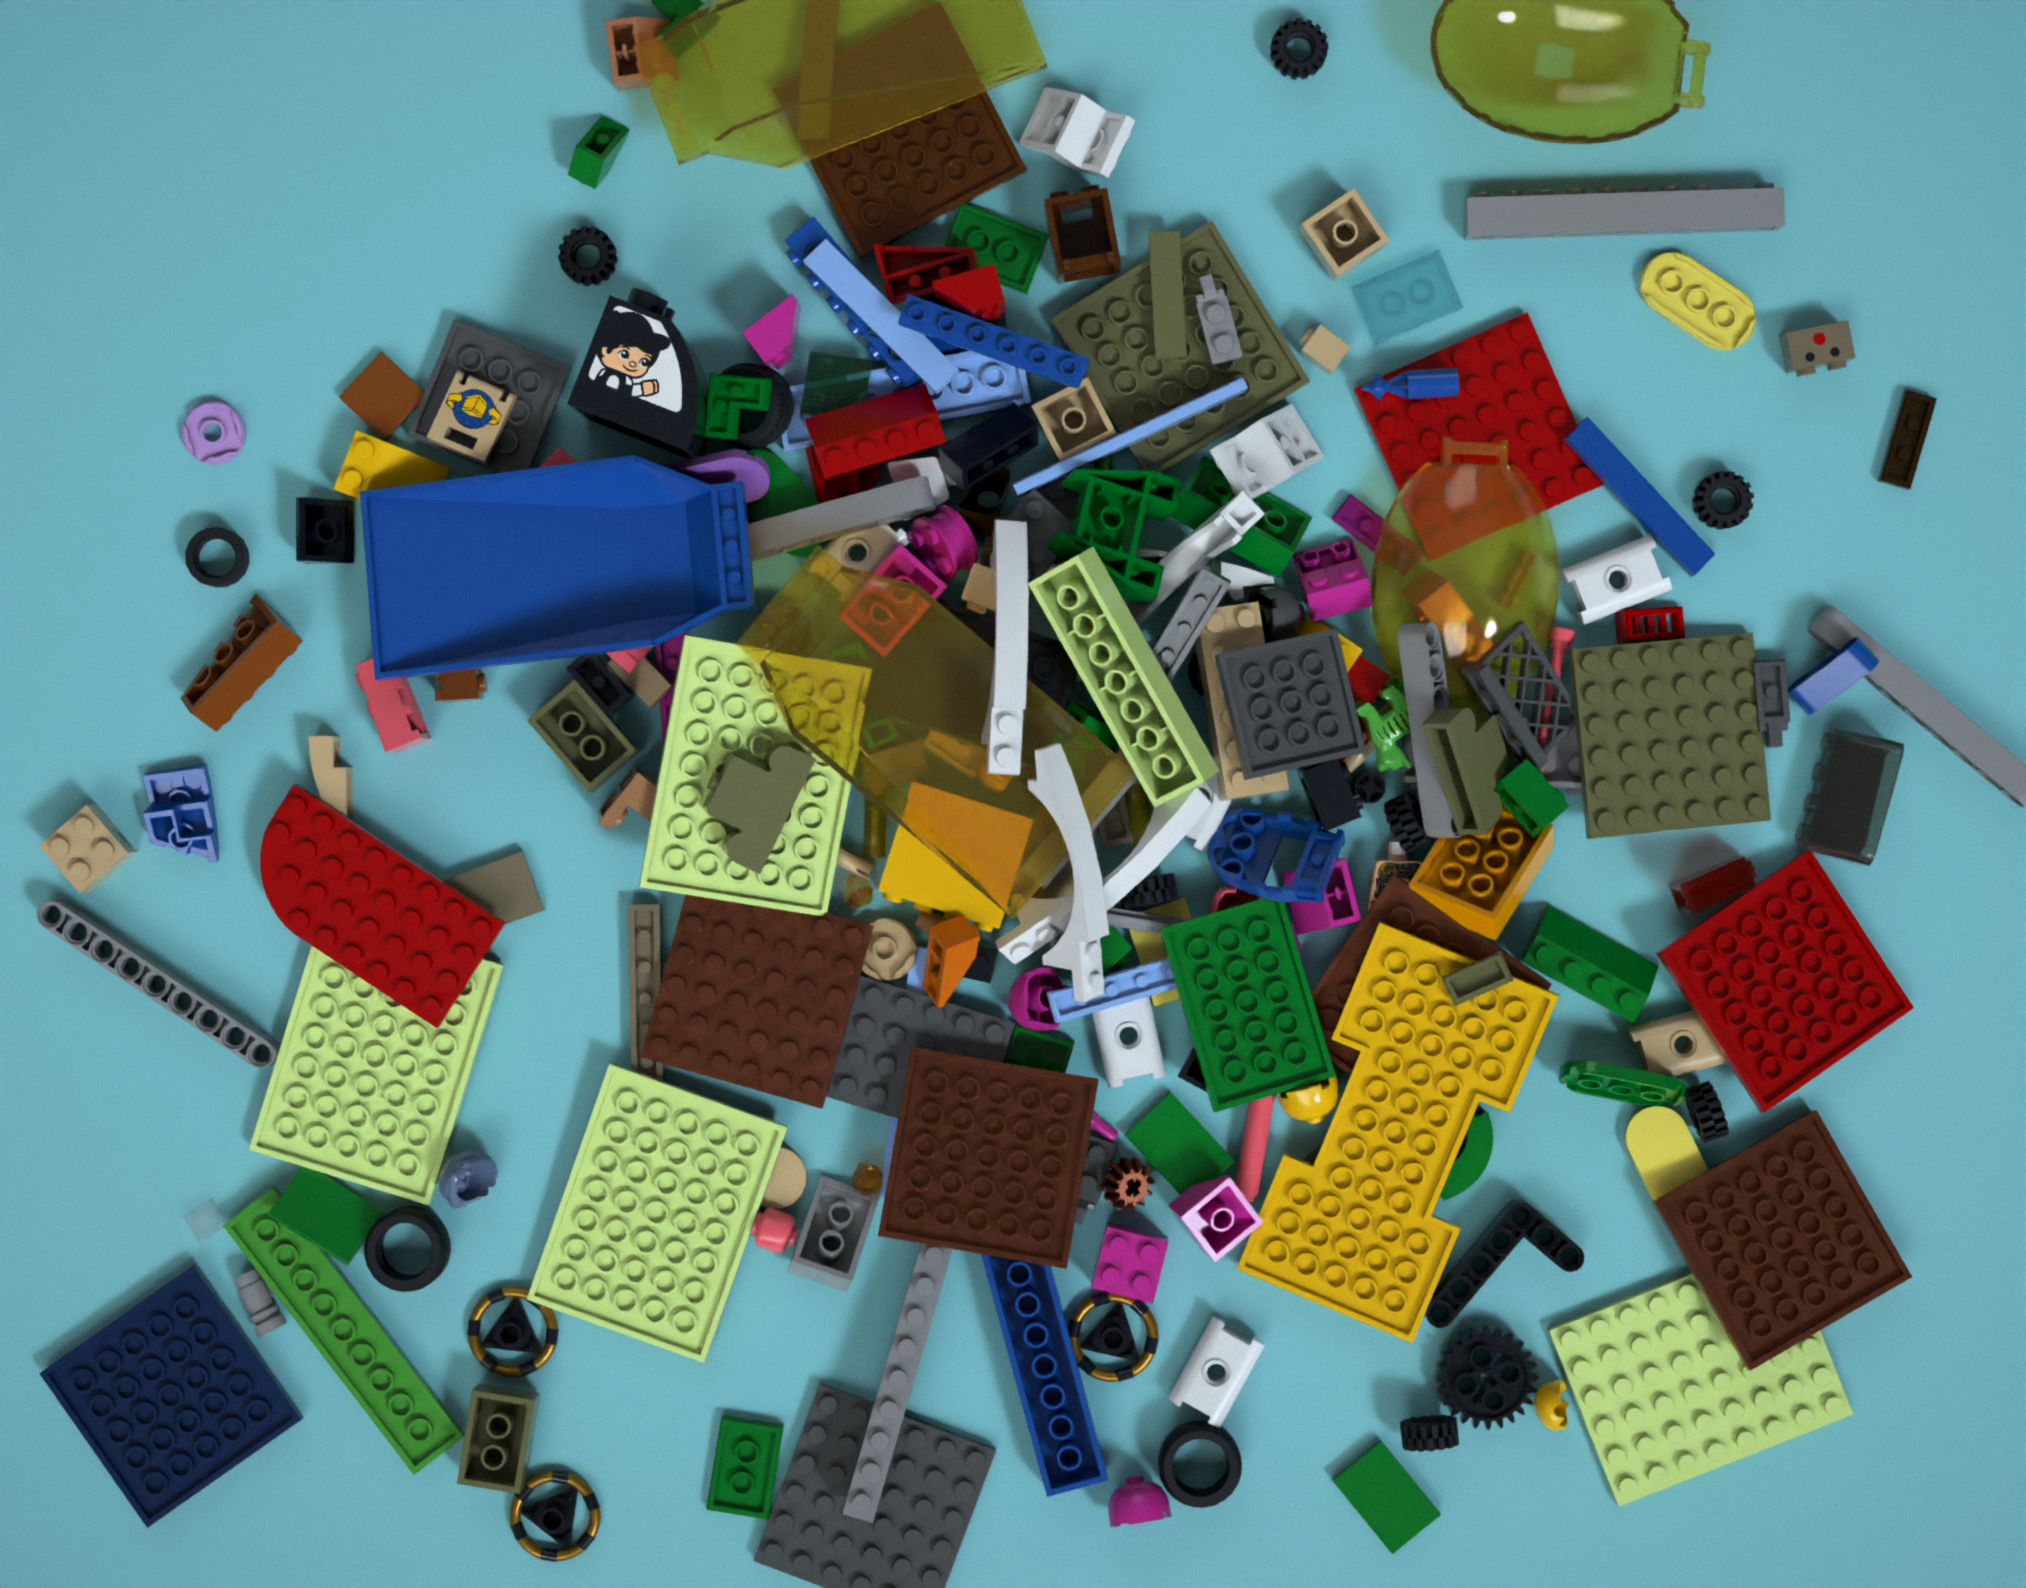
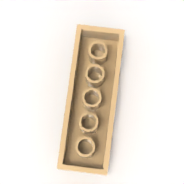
M1258 601L1217 607L1195 641L1213 757L1219 769L1216 775L1221 802L1281 793L1289 790L1286 771L1244 780L1215 660V655L1265 644Z

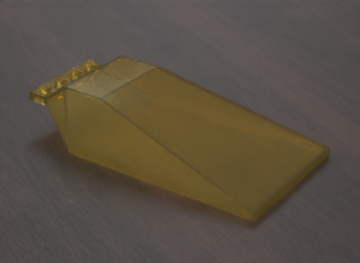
M709 0L663 35L633 46L679 165L707 154H713L783 168L785 170L1047 68L1046 60L1022 0Z
M819 545L816 546L735 642L739 648L760 665L791 734L1012 919L1068 854L1065 840L1054 818L1042 802L1028 790L1027 780L1037 779L1034 750L1054 743H1061L1071 767L1090 826L1135 774L1130 765L1028 678L1026 709L1023 710L1020 775L986 774L987 745L981 744V734L990 697L994 649L919 585L843 566Z

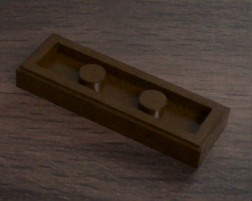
M1909 390L1904 391L1878 482L1905 490L1911 489L1937 398Z

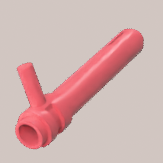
M1275 1095L1248 1102L1235 1180L1236 1186L1248 1202H1254L1255 1196L1259 1195Z

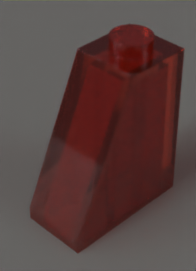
M1735 856L1668 883L1679 913L1692 915L1756 886L1753 878L1757 877V874L1750 859L1746 860L1744 856Z

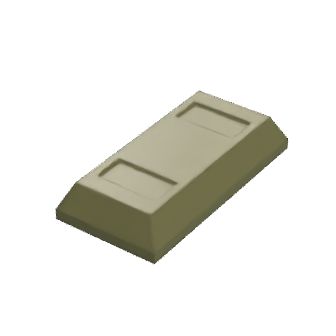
M1501 951L1442 976L1454 1006L1514 981Z

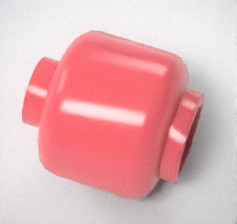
M768 1208L764 1213H758L751 1236L755 1237L756 1246L781 1254L786 1250L787 1246L794 1247L800 1229L794 1227L795 1218L793 1215L774 1208Z

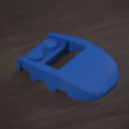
M1258 808L1237 809L1223 817L1220 825L1211 837L1207 849V857L1213 871L1223 882L1242 891L1276 902H1323L1324 893L1341 847L1345 844L1344 831L1338 829L1336 834L1324 831L1321 828V822L1309 818L1308 821L1295 818L1292 812L1280 810L1279 814L1263 813V809ZM1282 837L1307 841L1291 885H1283V887L1266 886L1265 880Z

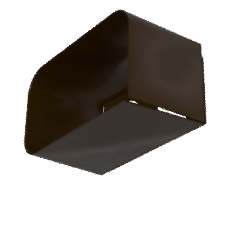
M1002 467L964 491L959 503V514L973 533L991 536L994 529V520L998 519L1008 494L1010 471L1007 468ZM983 491H993L999 496L1000 500L995 507L986 508L978 503L977 497Z

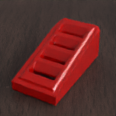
M1682 606L1627 609L1615 613L1618 643L1685 638ZM1667 614H1670L1672 632H1667ZM1655 615H1657L1659 633H1655ZM1643 616L1645 621V634H1642L1641 617Z

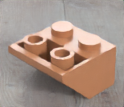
M634 16L605 20L612 79L617 91L680 83L677 57L657 41L658 35L672 22L671 19Z

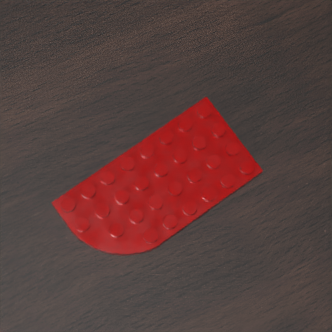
M293 784L265 830L260 853L262 883L271 907L285 927L435 1028H439L507 922L298 784Z

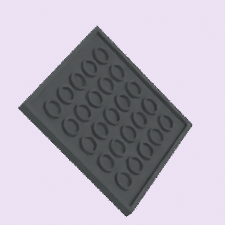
M820 1382L754 1561L824 1588H945L994 1458L996 1448L904 1414L873 1523L843 1515L844 1505L874 1402Z

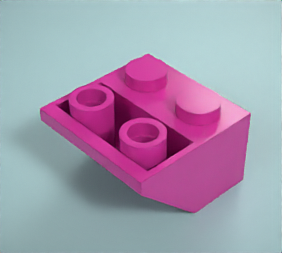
M1353 538L1292 555L1303 599L1312 622L1373 606L1369 579Z
M1345 858L1337 859L1324 893L1323 902H1289L1297 935L1361 920ZM1296 870L1282 874L1284 885H1291Z

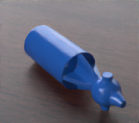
M1457 368L1405 371L1387 382L1381 378V374H1374V379L1370 383L1363 385L1362 391L1370 392L1375 396V400H1382L1381 396L1386 391L1405 399L1458 396Z

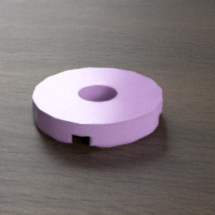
M216 401L204 402L193 408L188 414L189 416L182 427V437L184 445L192 456L199 461L216 465L229 462L241 452L246 440V425L241 415L231 406ZM217 424L222 430V435L219 440L210 442L206 435L207 429Z

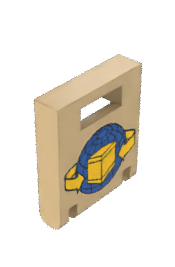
M458 370L430 428L427 439L487 465L515 404L517 395L509 393L506 401L502 402L505 390L471 375L468 376L465 385H463L465 373ZM450 428L477 439L473 450L448 440L451 434Z

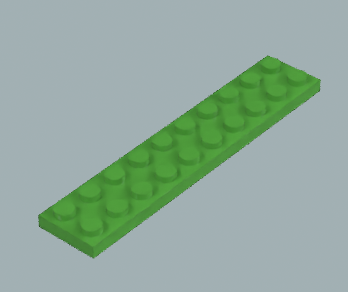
M274 1186L224 1224L223 1227L410 1471L415 1475L462 1439L465 1433L329 1255L268 1216L269 1211L282 1195Z

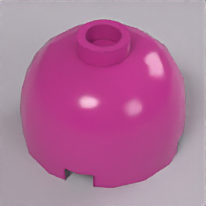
M1049 967L1035 968L1024 972L1015 979L1009 989L1008 1006L1012 1017L1019 1025L1031 1031H1045L1059 1027L1060 1022L1054 1023L1046 995L1047 992L1067 987V985H1062L1058 978L1061 975L1057 971Z
M1143 1476L1125 1478V1485L1114 1490L1108 1503L1110 1527H1118L1120 1524L1126 1523L1132 1525L1160 1520L1163 1517H1172L1165 1491L1155 1482H1144Z

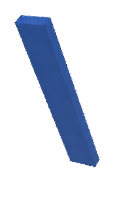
M1589 417L1584 418L1563 439L1690 577L1695 576L1715 555L1712 549Z

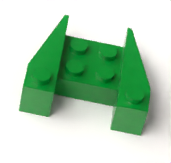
M1074 469L1061 482V487L1079 492L1071 532L1067 534L1059 531L1047 543L1046 548L1064 561H1068L1087 549L1094 547L1123 600L1145 607L1158 596L1164 566L1135 557L1143 518L1146 515L1161 521L1167 519L1177 509L1183 481L1156 471Z

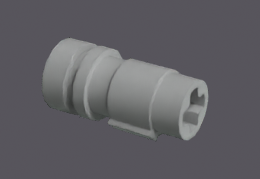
M256 1269L234 1279L244 1305L252 1316L249 1320L251 1324L255 1323L256 1325L254 1330L257 1337H261L287 1324L283 1314L279 1315L278 1313L280 1310L279 1305H275L271 1298L274 1296L271 1288Z

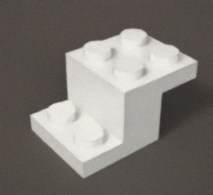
M1045 87L1018 144L1029 150L1046 153L1070 170L1109 178L1117 164V159L1125 142L1130 137L1135 120L1128 115L1109 112L1081 93Z
M1293 404L1261 418L1235 437L1210 450L1217 467L1223 472L1231 485L1234 495L1236 496L1243 490L1252 500L1324 458Z

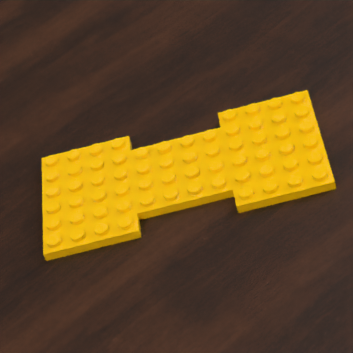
M1380 921L1331 1038L1334 1041L1360 1051L1314 1165L1287 1153L1283 1154L1259 1212V1217L1263 1223L1251 1232L1236 1269L1413 1343L1461 1229V1226L1432 1214L1479 1101L1510 1113L1559 994L1512 975L1514 981L1454 1006L1442 976L1472 964L1476 960Z

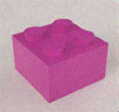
M1106 1222L1091 1281L1092 1288L1153 1303L1168 1246V1238Z

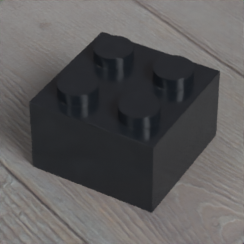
M1335 759L1322 762L1297 773L1315 818L1318 822H1321V828L1324 831L1362 817L1359 810L1364 809L1358 792H1351L1347 781L1352 778L1345 761L1339 763V760Z

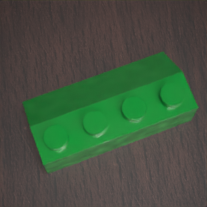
M1203 455L1179 497L1177 509L1170 515L1181 524L1193 530L1235 497L1231 485L1214 461ZM1266 492L1253 499L1265 514L1242 535V539L1237 544L1228 549L1279 578L1295 552L1312 517L1271 493Z
M1547 905L1518 958L1525 965L1633 1023L1649 997L1659 967Z

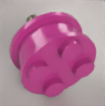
M942 505L934 510L931 517H919L913 521L911 531L908 532V539L915 548L921 562L943 582L952 580L958 570H969L972 568L973 563H978V547L974 538L976 533L971 531L963 517L953 508Z

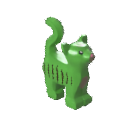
M1396 674L1384 682L1385 689L1378 691L1381 699L1388 700L1390 706L1382 712L1378 713L1368 702L1363 703L1360 700L1355 702L1357 715L1362 720L1366 737L1376 748L1375 767L1380 772L1396 770L1403 766L1408 769L1413 767L1406 753L1395 743L1399 738L1410 733L1404 682L1402 677Z

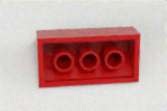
M994 264L932 281L938 305L997 326H1002L1001 321L1006 320L1005 301Z
M925 383L804 419L822 480L946 443L937 410Z

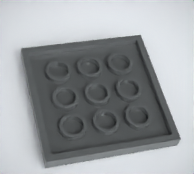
M454 319L407 436L498 473L531 469L572 367ZM458 370L465 373L463 385H465L468 376L471 375L505 390L502 402L506 401L509 393L517 395L515 404L487 465L427 439L430 428ZM450 428L451 434L448 440L473 450L477 439Z
M1337 628L1215 655L1244 780L1366 752Z

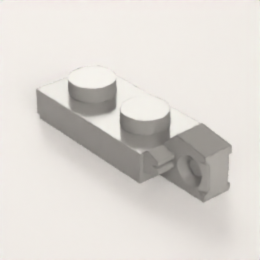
M1212 274L1199 277L1202 294L1195 296L1197 301L1196 309L1211 365L1242 358L1243 354L1227 295H1225L1223 288L1216 290Z

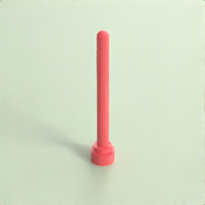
M1550 627L1548 640L1551 641L1550 647L1553 648L1550 664L1558 677L1561 678L1565 650H1569V645L1573 644L1575 631ZM1546 683L1543 701H1552L1554 688L1551 683ZM1551 705L1542 706L1540 723L1549 724ZM1547 727L1538 728L1537 741L1540 746L1547 741ZM1545 765L1541 768V771H1542L1543 773H1544Z

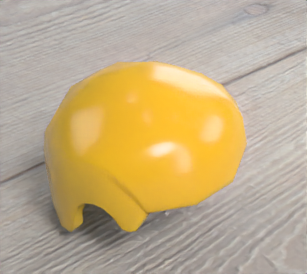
M1563 1379L1541 1385L1534 1397V1410L1538 1419L1545 1427L1553 1431L1562 1430L1568 1424L1566 1409L1569 1404L1561 1400V1393L1567 1389Z

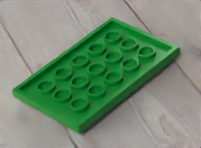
M1262 898L1159 929L1213 1112L1222 1111L1336 1076L1284 902Z

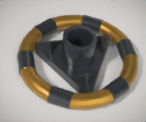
M505 1286L493 1290L479 1300L470 1315L467 1335L471 1351L482 1366L497 1375L521 1377L533 1373L547 1363L556 1348L559 1332L556 1315L553 1309L526 1300L530 1291L528 1288ZM515 1297L484 1340L480 1342L481 1318L485 1311L497 1302ZM521 1299H525L540 1310L546 1321L547 1327L543 1349ZM483 1347L537 1353L538 1355L534 1359L520 1365L509 1366L501 1364L485 1352Z
M1106 1291L1094 1294L1077 1307L1068 1326L1078 1366L1087 1375L1101 1381L1121 1382L1134 1378L1151 1363L1156 1354L1159 1341L1157 1322L1149 1307L1138 1299ZM1117 1302L1079 1344L1082 1321L1087 1313L1094 1307ZM1123 1304L1128 1305L1143 1319L1146 1326L1147 1337L1144 1352L1140 1358ZM1081 1349L1130 1359L1136 1362L1115 1371L1105 1370L1097 1367L1083 1354Z
M544 1471L527 1479L521 1493H515L510 1507V1527L519 1545L532 1556L545 1561H565L583 1553L596 1538L601 1520L600 1505L595 1492L580 1477L566 1471ZM554 1482L568 1484L573 1487L522 1508L523 1503L532 1491L544 1483ZM579 1491L589 1511V1523L587 1530L578 1541L570 1546ZM521 1514L565 1549L544 1548L535 1544L527 1536L521 1521Z

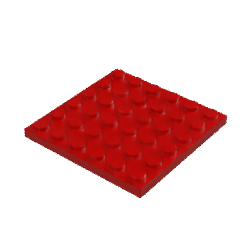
M1528 312L1381 376L1387 382L1405 371L1457 368L1459 378L1458 396L1405 399L1386 391L1381 396L1382 400H1375V396L1370 392L1362 391L1363 385L1353 389L1428 561L1439 558L1603 485L1602 481L1563 441L1577 424Z
M1810 849L1802 852L1656 953L1760 1113L1767 1112L1914 1008Z

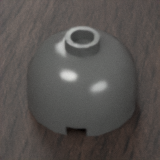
M1267 585L1255 587L1254 589L1257 592L1250 594L1248 603L1259 602L1265 644L1296 637L1305 618L1304 608L1299 604L1297 598L1290 590L1280 586Z

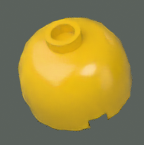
M1334 1076L1276 1095L1283 1111L1289 1117L1300 1121H1307L1309 1124H1315L1325 1120V1115L1336 1106L1340 1090L1337 1077Z

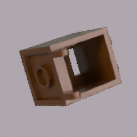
M1090 185L1081 188V193L1069 195L1068 191H1058L1049 194L1050 198L1044 199V212L1058 284L1120 273L1121 260L1107 188L1100 189L1099 185ZM1092 208L1094 219L1063 225L1062 213Z

